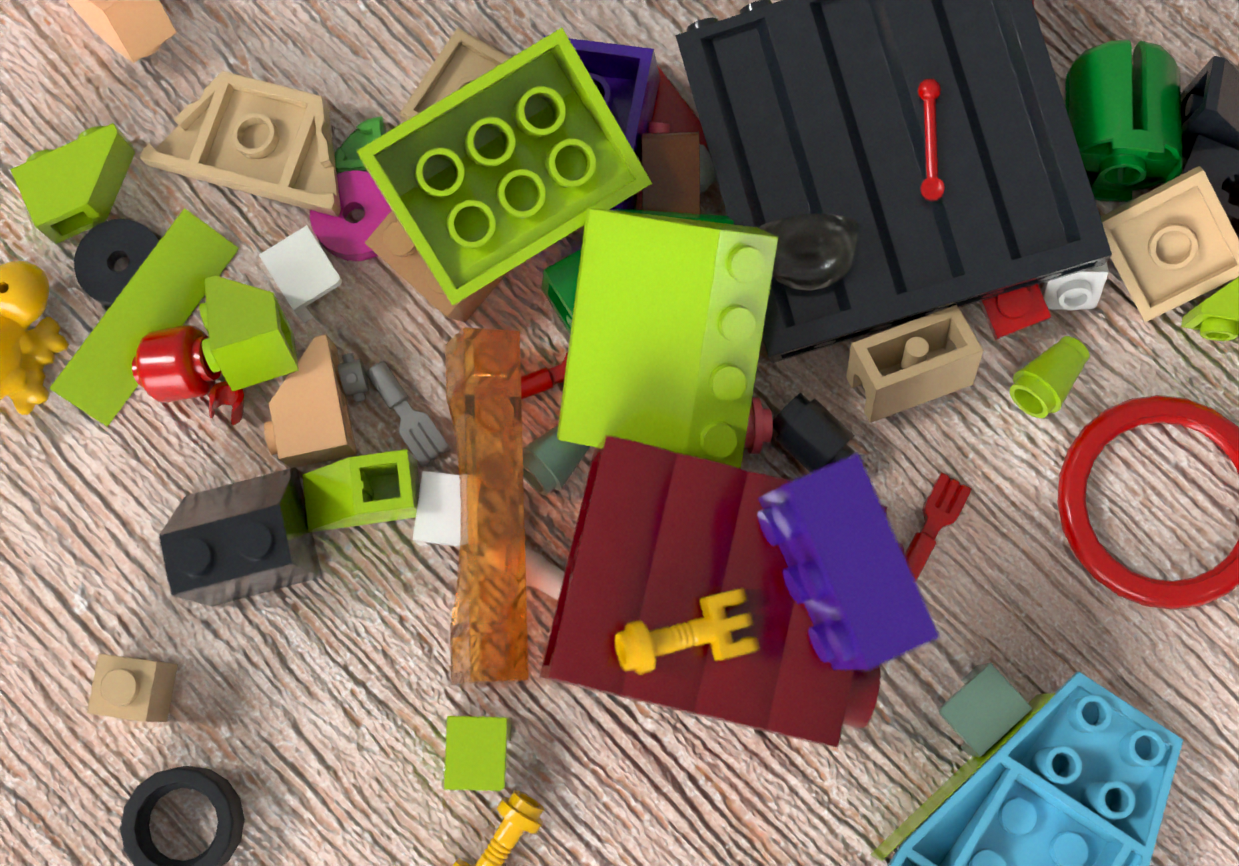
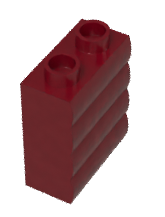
M609 435L604 437L593 452L539 678L797 740L838 748L843 725L863 729L870 721L878 699L881 668L878 665L869 670H833L830 661L824 663L817 655L811 643L808 630L814 626L804 602L798 604L791 596L783 576V570L788 568V565L779 545L772 546L765 537L758 519V511L763 509L758 498L792 481L746 471L699 457L675 453L637 441ZM881 505L886 515L888 507ZM898 542L901 551L905 557L903 544ZM742 588L745 589L746 601L736 606L724 607L727 618L751 612L754 625L732 630L731 634L733 642L746 637H757L760 650L723 660H715L711 643H706L656 656L654 669L646 673L639 674L635 669L627 671L623 669L616 650L615 635L618 632L625 631L628 623L642 621L648 632L665 627L670 628L677 624L682 625L692 620L704 618L699 599Z

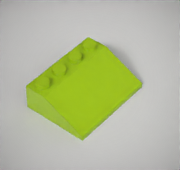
M562 27L357 150L360 160L452 305H455L584 226L587 207L610 210L652 184Z
M587 207L557 431L558 440L597 447L604 437L609 435L741 469L778 236L757 227Z

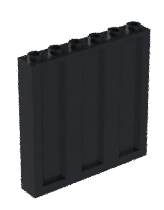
M759 0L744 6L740 10L739 15L720 21L717 18L701 19L690 24L686 29L687 32L675 35L728 217L734 220L733 225L757 227L778 236L762 334L768 357L772 363L893 328L954 305H958L959 308L1004 293L1025 287L1028 288L1102 266L1112 256L1032 0H781L772 3L770 0ZM928 78L938 81L941 86V93L936 99L938 178L944 183L945 190L942 198L934 202L924 199L921 194V184L926 179L924 100L918 96L917 90L919 84Z

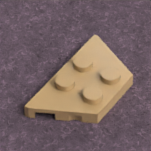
M222 71L204 89L203 95L198 101L189 104L173 119L178 126L156 148L149 143L142 150L139 157L144 163L153 168L338 217L341 211L329 105L320 95Z

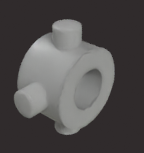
M353 353L345 354L342 356L344 363L338 364L343 390L347 397L353 395L354 402L365 400L364 392L369 391L368 378L361 359L355 360Z

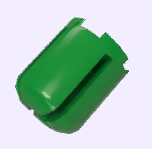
M1128 39L1108 41L1086 49L1074 60L1066 75L1065 107L1094 199L1103 202H1127L1132 200V191L1151 188L1163 182L1165 184L1182 173L1180 69L1174 58L1161 45L1145 41H1139L1134 48L1133 64L1131 41Z

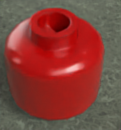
M190 325L148 333L141 339L132 361V372L136 382L145 389L150 397L162 403L207 395L222 372L213 373L205 359L202 340L209 338V336L198 327Z

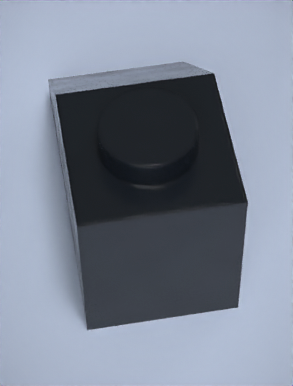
M1213 56L1181 93L1182 151L1198 134L1239 150V71L1224 57Z

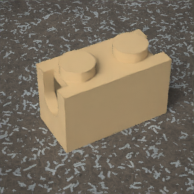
M954 305L851 343L846 378L851 388L863 385L866 392L864 413L869 422L872 423L973 385L984 350L958 305Z

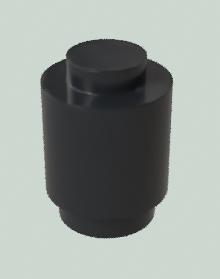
M799 393L773 419V430L779 434L776 440L810 473L846 459L855 453L847 445L855 435L815 398L810 402L802 393Z

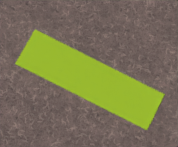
M184 208L49 389L108 427L139 385L133 376L132 361L141 339L152 331L182 326L205 296L204 279L214 275L219 276L239 248Z
M1056 693L1037 694L1028 702L1032 709L981 757L972 756L870 855L880 861L889 855Z

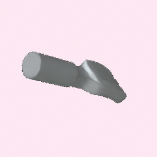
M385 361L377 363L366 372V375L389 409H395L401 419L399 433L422 467L429 464L431 459L435 460L438 458L440 453H445L451 449L426 413L414 411L407 402L408 395Z

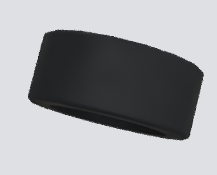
M183 766L156 772L135 788L124 806L120 832L124 852L134 866H223L230 860L241 842L245 819L241 799L227 779L211 769ZM180 788L194 789L208 797L216 810L218 820L216 835L209 848L198 857L185 861L170 859L159 852L152 841L149 827L151 812L158 800L168 792Z

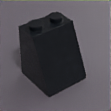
M296 467L187 495L159 534L171 596L212 607L322 578L313 533L308 531L305 498Z

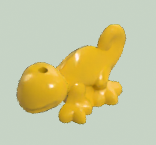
M18 260L0 265V400L9 396L13 401L16 411L19 414L28 415L36 404H41L48 400L49 392L43 385L46 378L43 371L44 367L52 364L55 360V353L68 349L69 344L66 338L59 334V323L50 316L42 319L35 328L27 330L46 309L49 297V281L45 272L40 267L28 261Z

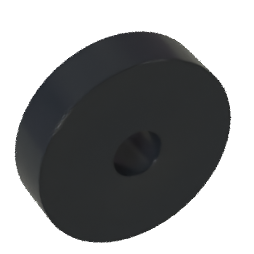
M113 219L98 224L82 238L76 249L74 271L78 283L94 300L110 308L160 240L146 226L133 220ZM129 257L127 268L123 271L115 272L116 262L120 258Z

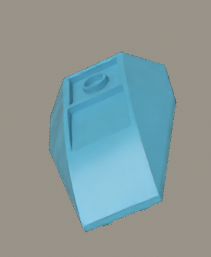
M1076 672L1039 711L900 844L888 866H1150L1183 739L1081 672Z

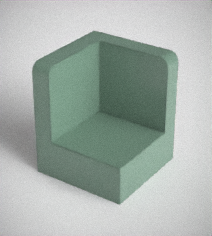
M992 663L977 665L961 680L965 685L939 708L941 717L964 741L960 747L968 756L981 757L1032 709Z

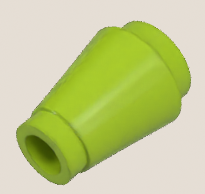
M1064 336L1058 343H1055L1017 371L1013 376L1014 384L1009 389L1014 403L1022 411L1035 418H1045L1049 413L1058 412L1082 371L1084 364L1090 358L1086 346L1074 337Z

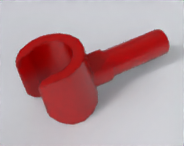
M227 381L215 384L209 393L210 418L214 417L215 410L219 406L230 405L232 406L231 425L238 424L243 417V389L232 392Z

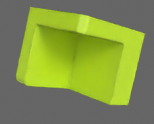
M447 716L444 790L501 791L505 788L507 742L511 741L512 717Z

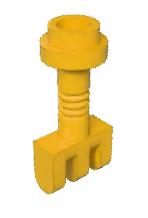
M742 588L699 599L704 618L692 620L682 625L677 624L670 628L665 627L648 632L642 621L628 623L625 631L618 632L615 635L616 650L625 671L635 669L639 674L646 673L654 669L656 656L706 643H711L715 660H723L760 650L757 637H746L733 642L731 634L732 630L754 625L751 612L727 618L724 607L736 606L746 601L745 589Z
M514 790L510 798L503 797L497 806V811L504 819L494 833L491 843L487 845L475 866H502L524 831L532 834L538 832L543 824L540 816L544 811V807L529 795L518 790ZM458 858L453 866L471 865Z

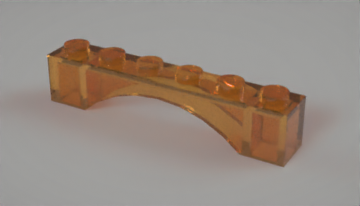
M464 327L445 344L446 400L456 440L461 501L459 567L455 602L450 623L451 685L504 684L527 681L529 676L520 331Z

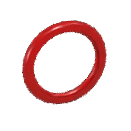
M1163 395L1126 400L1104 410L1083 427L1069 447L1059 474L1057 503L1062 529L1076 558L1094 579L1112 592L1147 607L1172 610L1197 607L1228 595L1239 586V540L1229 555L1212 570L1194 578L1175 581L1152 579L1129 570L1115 560L1099 542L1090 524L1086 505L1087 481L1092 466L1104 447L1123 432L1140 425L1153 423L1185 426L1202 433L1218 444L1232 460L1239 474V427L1213 408L1187 398Z

